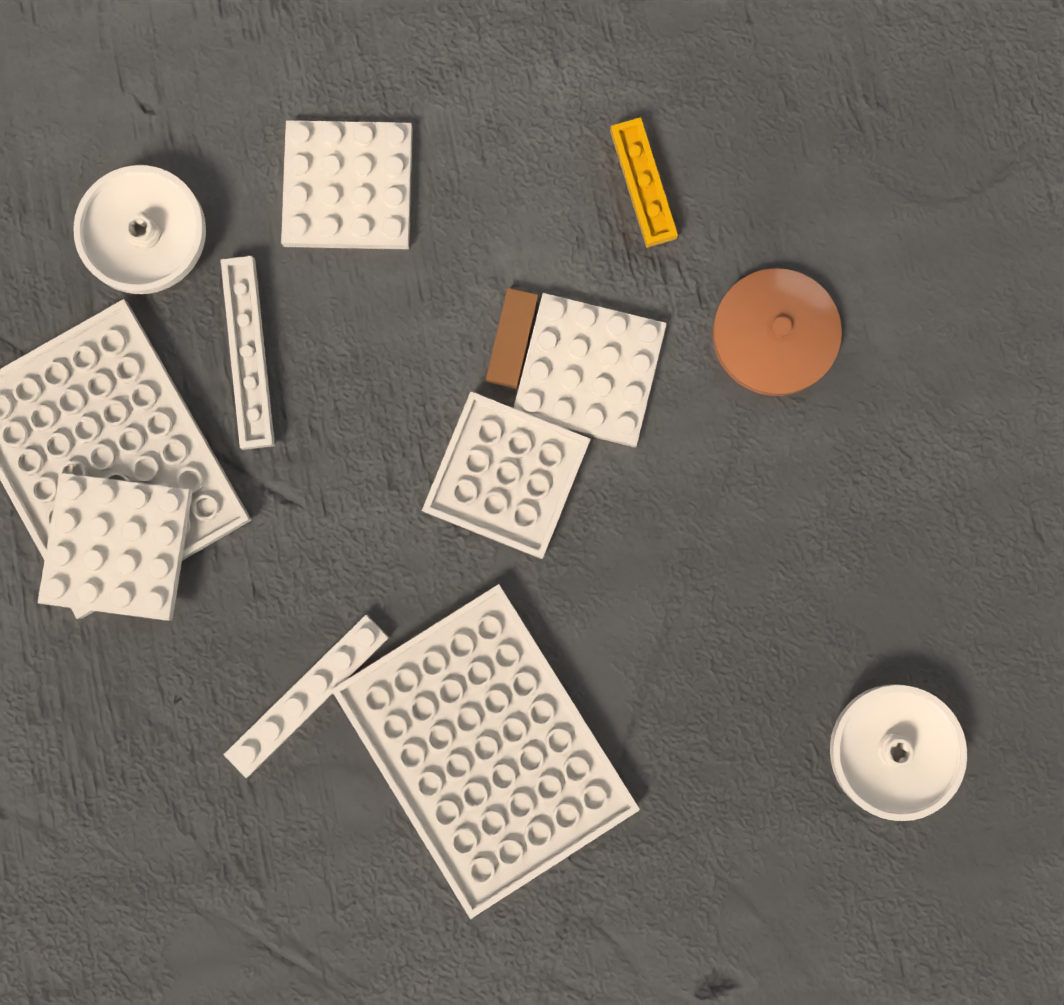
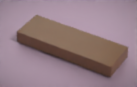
M507 288L486 382L517 389L538 301L537 294Z

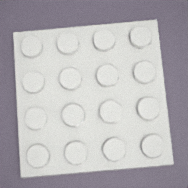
M286 121L281 244L283 247L409 249L412 123Z
M543 293L514 409L575 433L636 448L667 323Z
M470 392L422 511L543 559L590 438Z
M59 473L37 603L172 621L193 491Z

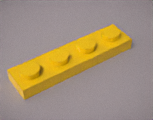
M641 117L612 125L610 133L646 248L676 240L678 237L677 230Z

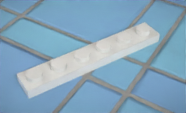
M253 256L221 259L240 448L246 450L275 446L256 262Z
M365 615L223 755L245 778H248L333 694L331 689L349 679L390 637L368 615Z

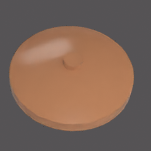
M780 268L754 272L734 284L720 302L714 316L712 328L713 345L717 358L728 375L744 388L769 396L794 394L816 383L833 365L840 349L842 336L840 316L834 301L827 291L815 280L802 273Z

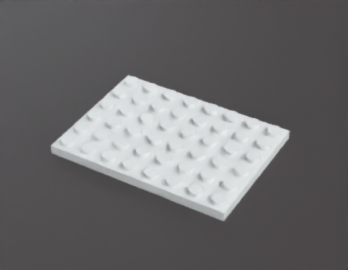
M124 299L0 369V481L44 560L59 473L192 490L193 494L182 561L252 521L129 303ZM71 608L76 619H82L94 612L92 610Z
M499 584L331 689L470 919L640 810Z

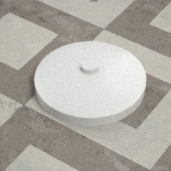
M147 165L119 168L98 179L81 199L74 219L75 245L85 266L93 275L108 286L132 294L159 292L181 281L199 260L206 238L204 213L193 192L182 180L172 173Z
M890 684L874 687L859 694L843 709L832 731L830 758L833 772L839 785L846 795L859 807L887 820L911 821L924 818L938 811L957 792L966 770L967 746L959 721L945 703L922 689Z

